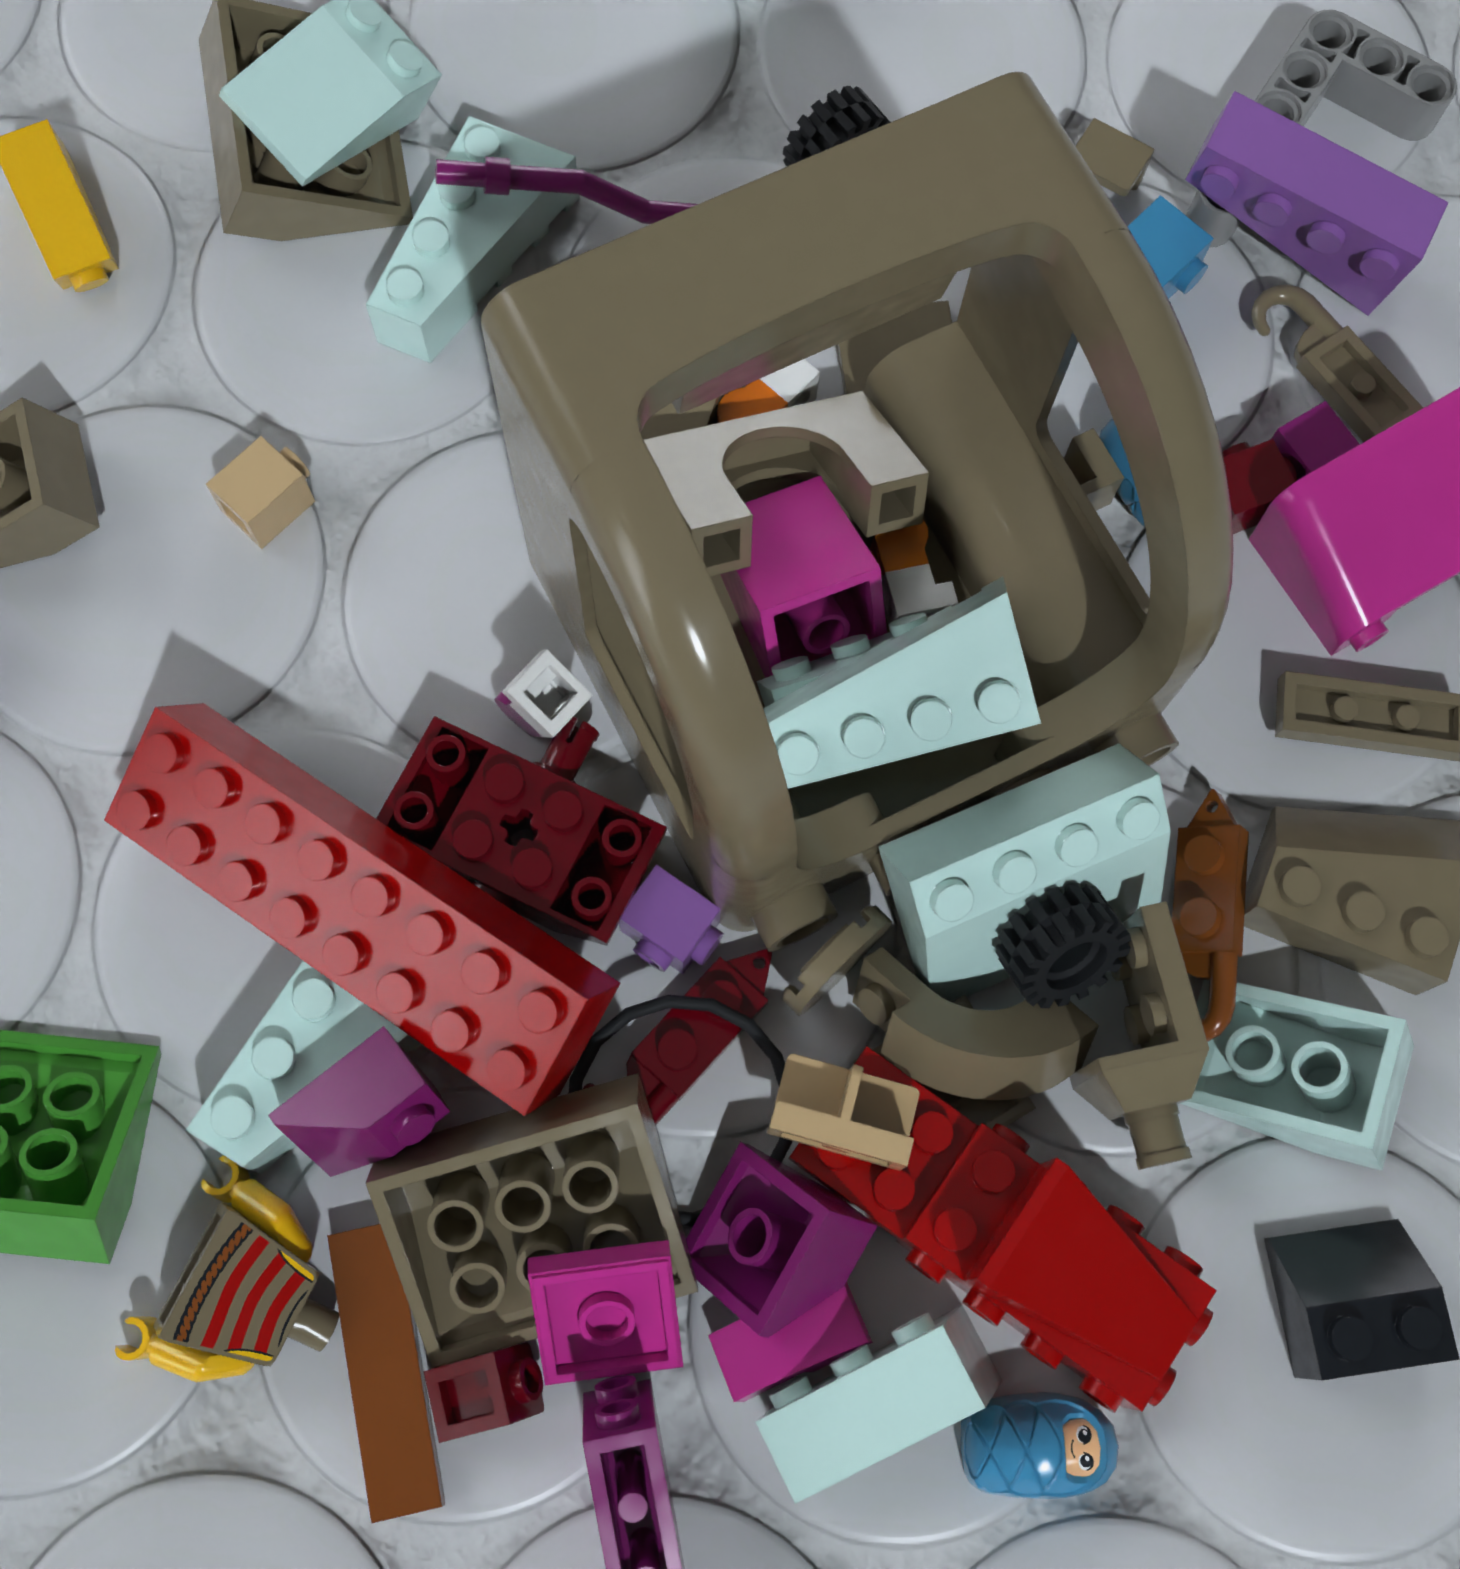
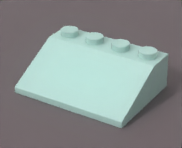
M1116 744L879 846L880 855L917 978L936 994L950 1002H954L964 995L966 997L1010 978L998 960L999 956L996 953V945L1002 943L998 938L1002 929L1014 928L1009 919L1016 912L1025 915L1030 910L1026 903L1035 897L1040 903L1047 900L1046 891L1056 887L1064 894L1068 884L1078 883L1081 889L1086 884L1093 886L1096 891L1101 893L1122 923L1138 908L1161 903L1171 829L1159 773L1121 744Z

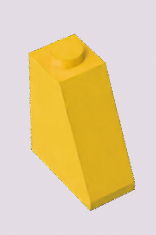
M48 119L0 136V165L54 281L63 290L73 286L75 292H85L108 282L109 278L106 273L119 268L70 154Z

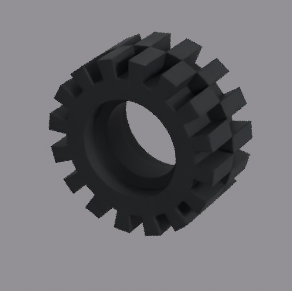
M850 85L843 86L840 94L835 89L827 94V102L822 104L818 100L811 106L814 112L809 117L804 114L797 121V124L800 126L799 130L790 131L787 137L790 144L783 148V155L786 157L783 159L786 166L792 165L886 125L890 121L861 88L856 86L853 89Z
M1078 883L1068 884L1064 894L1061 893L1058 887L1046 891L1047 900L1040 903L1035 897L1026 903L1030 910L1025 915L1016 912L1009 919L1014 928L1002 929L998 937L1002 943L996 945V953L999 956L998 960L1030 1005L1034 1006L1038 1003L1040 1008H1050L1055 1001L1058 1007L1068 1005L1070 997L1074 994L1080 1000L1090 995L1088 987L1095 983L1100 988L1108 981L1105 976L1107 971L1117 972L1123 965L1119 957L1128 956L1130 946L1127 942L1131 941L1130 933L1101 893L1096 891L1093 886L1086 884L1081 889Z

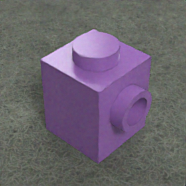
M657 864L632 897L619 922L620 931L637 942L633 951L641 959L661 972H665L670 965L684 974L693 960L702 966L714 952L724 935L723 932L716 928L720 923L721 909Z

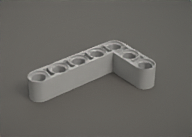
M1321 10L1309 18L1255 99V102L1304 127L1324 97L1399 138L1408 141H1418L1426 138L1439 122L1456 94L1457 82L1450 70L1434 60L1337 10ZM1197 190L1186 214L1188 218L1214 238L1210 247H1218L1225 244L1233 236L1241 223L1239 219L1200 190Z

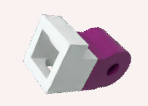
M548 649L541 650L498 694L494 701L511 721L530 736L555 737L593 694Z

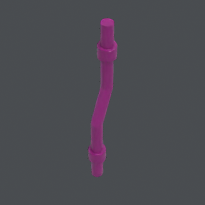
M487 156L484 158V163L436 159V184L483 187L484 194L509 195L510 189L578 194L642 224H653L698 205L696 203L647 200L584 170L511 165L510 158Z

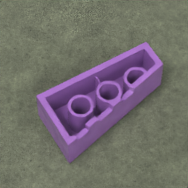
M1234 91L1214 122L1185 179L1367 316L1422 261L1449 203Z

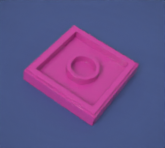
M669 1240L528 1258V1280L545 1385L683 1367Z

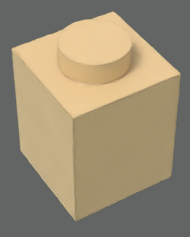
M262 436L256 439L206 483L220 510L261 549L315 502L305 480L310 476V472L305 464L289 448L284 447L278 452Z

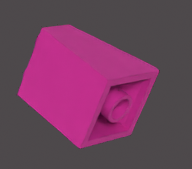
M821 476L745 503L753 514L751 567L720 575L765 678L773 675L771 668L774 665L787 659L808 656L810 662L832 654L830 646L844 638L866 634L868 640L887 633L880 566Z

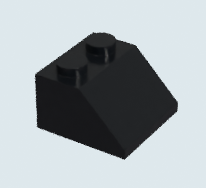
M1399 1219L1264 1238L1294 1378L1329 1380L1460 1360L1442 1286Z

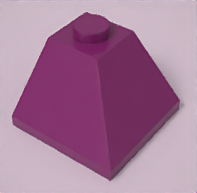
M383 1026L268 1116L282 1133L332 1177L393 1157L406 1146L418 1143L432 1131L435 1123L447 1115L450 1110L434 1084Z
M740 1141L688 1234L686 1242L696 1280L759 1336L769 1338L844 1287L877 1225L828 1188L753 1146Z

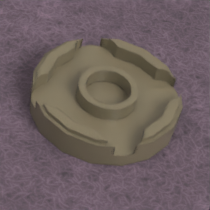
M876 905L866 906L861 911L862 918L867 922L863 927L855 920L850 925L846 923L800 970L802 973L797 978L804 985L800 991L791 984L784 989L782 1000L798 1016L807 1012L867 954L890 927L892 920Z

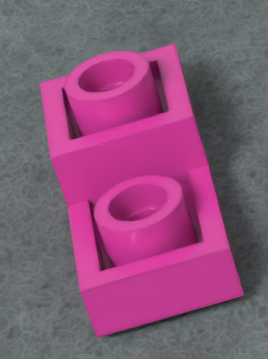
M847 1282L844 1287L769 1338L759 1336L741 1319L708 1335L733 1402H745L803 1372H815L863 1345L873 1343Z

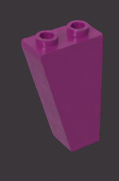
M630 1375L615 1376L602 1380L595 1385L594 1391L583 1393L582 1443L605 1568L685 1569L651 1379L636 1382V1378Z

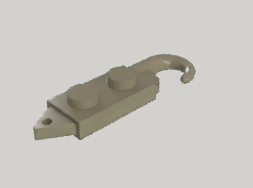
M1276 285L1264 290L1254 301L1251 317L1254 327L1261 336H1268L1270 334L1266 313L1274 305L1279 304L1290 307L1305 322L1308 328L1303 332L1294 351V358L1297 362L1296 368L1363 442L1423 409L1420 403L1348 325L1343 328L1321 303L1303 288L1293 285Z

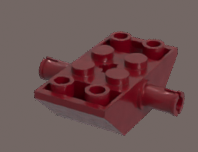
M434 716L376 819L517 914L552 931L607 946L660 845L667 827L576 784L574 778L593 743L597 741L600 735L599 732L585 721L578 728L575 726L578 718L573 716L553 737L541 761L532 763ZM522 829L533 831V841L522 838L517 846H513L510 837L515 832Z

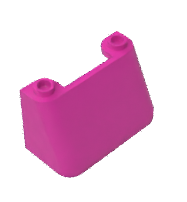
M1460 387L1294 482L1271 502L1249 537L1253 547L1331 656L1349 645H1352L1356 652L1372 645L1389 632L1384 622L1396 610L1460 574Z

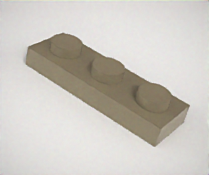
M1285 671L1277 680L1275 737L1460 762V694Z

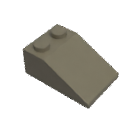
M23 397L0 411V568L54 555L100 528L79 425Z

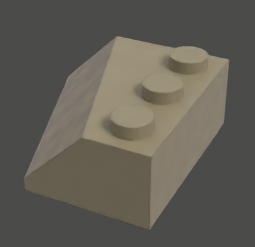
M1275 806L1271 810L1246 884L1244 927L1413 995L1421 994L1448 981L1460 941V820Z

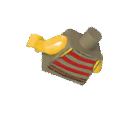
M221 1156L218 1159L231 1167L232 1178L229 1183L222 1188H216L204 1179L201 1181L202 1189L221 1201L158 1318L135 1316L125 1319V1323L134 1324L139 1327L142 1332V1343L138 1349L130 1345H116L115 1353L121 1360L149 1359L154 1366L193 1382H203L244 1375L255 1364L271 1366L278 1357L287 1337L318 1352H321L329 1342L336 1328L339 1312L308 1298L319 1276V1272L309 1263L312 1255V1243L287 1202L257 1180L251 1179L246 1168L241 1167L226 1156Z

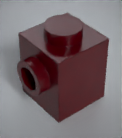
M1274 439L1252 447L1247 442H1242L1222 452L1231 501L1233 534L1257 526L1271 502L1282 491L1298 480L1293 464L1288 458L1281 455Z

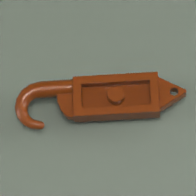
M1215 789L1209 791L1188 827L1178 828L1172 922L1187 973L1199 979L1210 980L1208 1009L1204 1018L1201 1019L1207 1042L1222 1034L1230 1024L1235 1010L1238 957H1242L1249 842V832L1236 823L1223 797ZM1218 805L1217 809L1212 812L1213 807Z

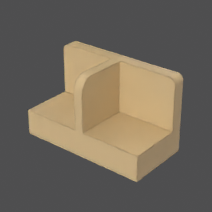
M790 1054L786 1059L767 1134L901 1171L908 1166L914 1138L909 1136L920 1093L915 1087L863 1073L864 1067L853 1064L850 1069L797 1054Z

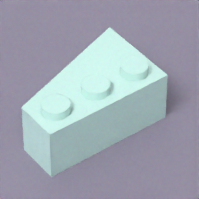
M963 1305L932 1320L928 1312L905 1323L891 1332L895 1340L894 1342L874 1353H871L866 1344L845 1354L829 1364L834 1374L811 1386L807 1376H804L769 1395L774 1407L760 1417L756 1424L795 1504L986 1408L1002 1379Z

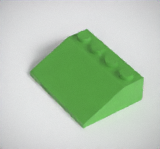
M0 1030V1253L102 1264L111 1263L132 1204L161 1058L159 1046Z

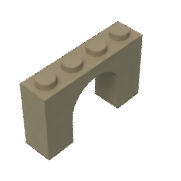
M863 391L644 439L682 514L710 577L751 567L753 514L736 489L753 481L767 478H793L806 481L821 476L832 494L840 501L866 537L923 523L929 472Z

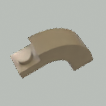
M883 947L863 959L852 1000L870 1022L878 1025L886 1032L880 1052L881 1057L900 1069L908 1077L926 1086L971 1099L1011 1100L1039 1094L1053 1088L1082 1068L1099 1028V1025L1071 1001L1068 1005L1058 1007L1054 1001L1050 1008H1040L1038 1003L1032 1006L1024 1000L1017 1005L999 1010H977L957 1005L932 991Z

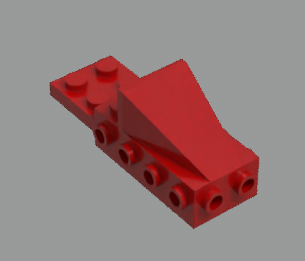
M866 1046L854 1063L864 1067L863 1073L912 1086L919 1090L920 1095L909 1136L914 1138L908 1166L898 1171L802 1143H798L788 1159L897 1239V1243L910 1251L905 1261L922 1275L936 1284H940L945 1277L967 1293L962 1303L975 1314L996 1327L1001 1320H1004L1022 1333L1025 1337L1020 1345L1035 1358L1054 1370L1057 1369L1061 1362L1082 1377L1083 1381L1078 1388L1107 1410L1115 1413L1119 1406L1143 1412L1147 1403L1152 1406L1159 1404L1170 1390L1176 1378L1177 1371L1170 1366L1184 1343L1188 1346H1193L1204 1334L1213 1317V1311L1207 1308L1217 1290L1199 1278L1203 1268L1183 1252L1171 1246H1167L1164 1252H1162L1141 1237L1145 1227L1137 1219L1114 1205H1109L1105 1209L1070 1166L1056 1157L1039 1164L1026 1154L1030 1145L1018 1134L998 1123L992 1129L983 1123L979 1126Z

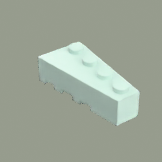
M1003 576L981 588L982 591L955 606L950 605L928 617V621L895 639L890 638L871 648L868 654L841 669L836 668L763 708L776 745L787 788L817 782L1041 724Z

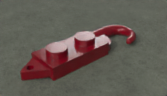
M767 949L728 961L719 957L684 996L713 998L754 1020L768 1004V999L764 996L773 952H768ZM756 959H761L764 961L765 966L758 969L753 965V962ZM672 1008L631 1052L626 1063L627 1076L639 1074L655 1126L686 1095L744 1029L709 1011ZM587 1083V1084L583 1087V1089L589 1088V1087H592V1086H595V1085H594L593 1083Z

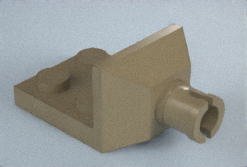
M1167 901L1142 906L1123 922L1131 936V941L1127 942L1130 946L1128 956L1119 957L1123 963L1119 970L1111 972L1116 981L1123 982L1129 1006L1124 1008L1125 1027L1131 1042L1134 1045L1140 1044L1141 1049L1098 1058L1070 1076L1073 1090L1107 1119L1113 1120L1124 1117L1125 1125L1129 1128L1137 1159L1135 1160L1138 1170L1192 1158L1190 1148L1186 1145L1178 1117L1180 1112L1177 1104L1192 1098L1209 1051Z

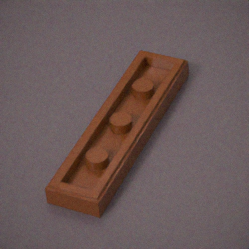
M376 1224L327 1235L371 1524L443 1507L445 1499L416 1322L381 1225Z

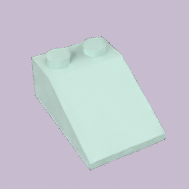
M331 0L320 6L222 87L219 97L303 187L418 119L442 74L375 0Z
M1210 980L1203 981L1197 1001V1008L1201 1019L1204 1018L1208 1009ZM1237 982L1236 1005L1231 1022L1221 1035L1208 1041L1209 1051L1191 1099L1180 1104L1313 1153L1382 1171L1414 1048L1407 1021L1401 1018Z

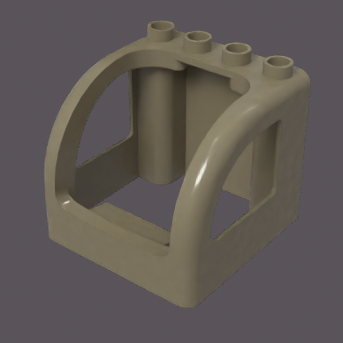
M1011 72L996 77L523 278L500 291L485 307L481 316V327L530 563L700 894L721 909L720 924L724 927L740 932L757 930L768 952L783 949L816 933L835 920L838 912L828 894L874 872L885 895H892L879 846L1116 744H1121L1148 766L1168 755L1179 745L1178 740L1161 713L1207 656L1220 632L1228 609L1232 586V512L1226 467L1219 435L1191 348L1153 268L1124 220L1028 74L1024 72ZM971 267L957 321L908 342L888 354L868 375L864 393L929 472L923 520L928 527L929 536L925 552L935 584L952 581L958 603L979 593L982 591L981 588L1003 576L1041 724L788 789L757 681L764 679L765 676L721 575L710 577L682 514L641 436V431L652 415L670 403L673 404L679 415L942 298L956 272ZM1078 342L1097 379L1117 427L1137 490L1149 551L1150 598L1056 447L1048 430L1047 419ZM767 478L745 484L736 489L744 503L801 483L804 480ZM836 498L837 502L839 503V505L841 506V508L843 509V511L855 527L856 531L858 532V534L870 550L874 536L866 537L860 530L858 525L855 523V521L852 519V517L849 515V513L846 511V509L843 507V505L840 503V501ZM886 619L887 633H889L890 630Z

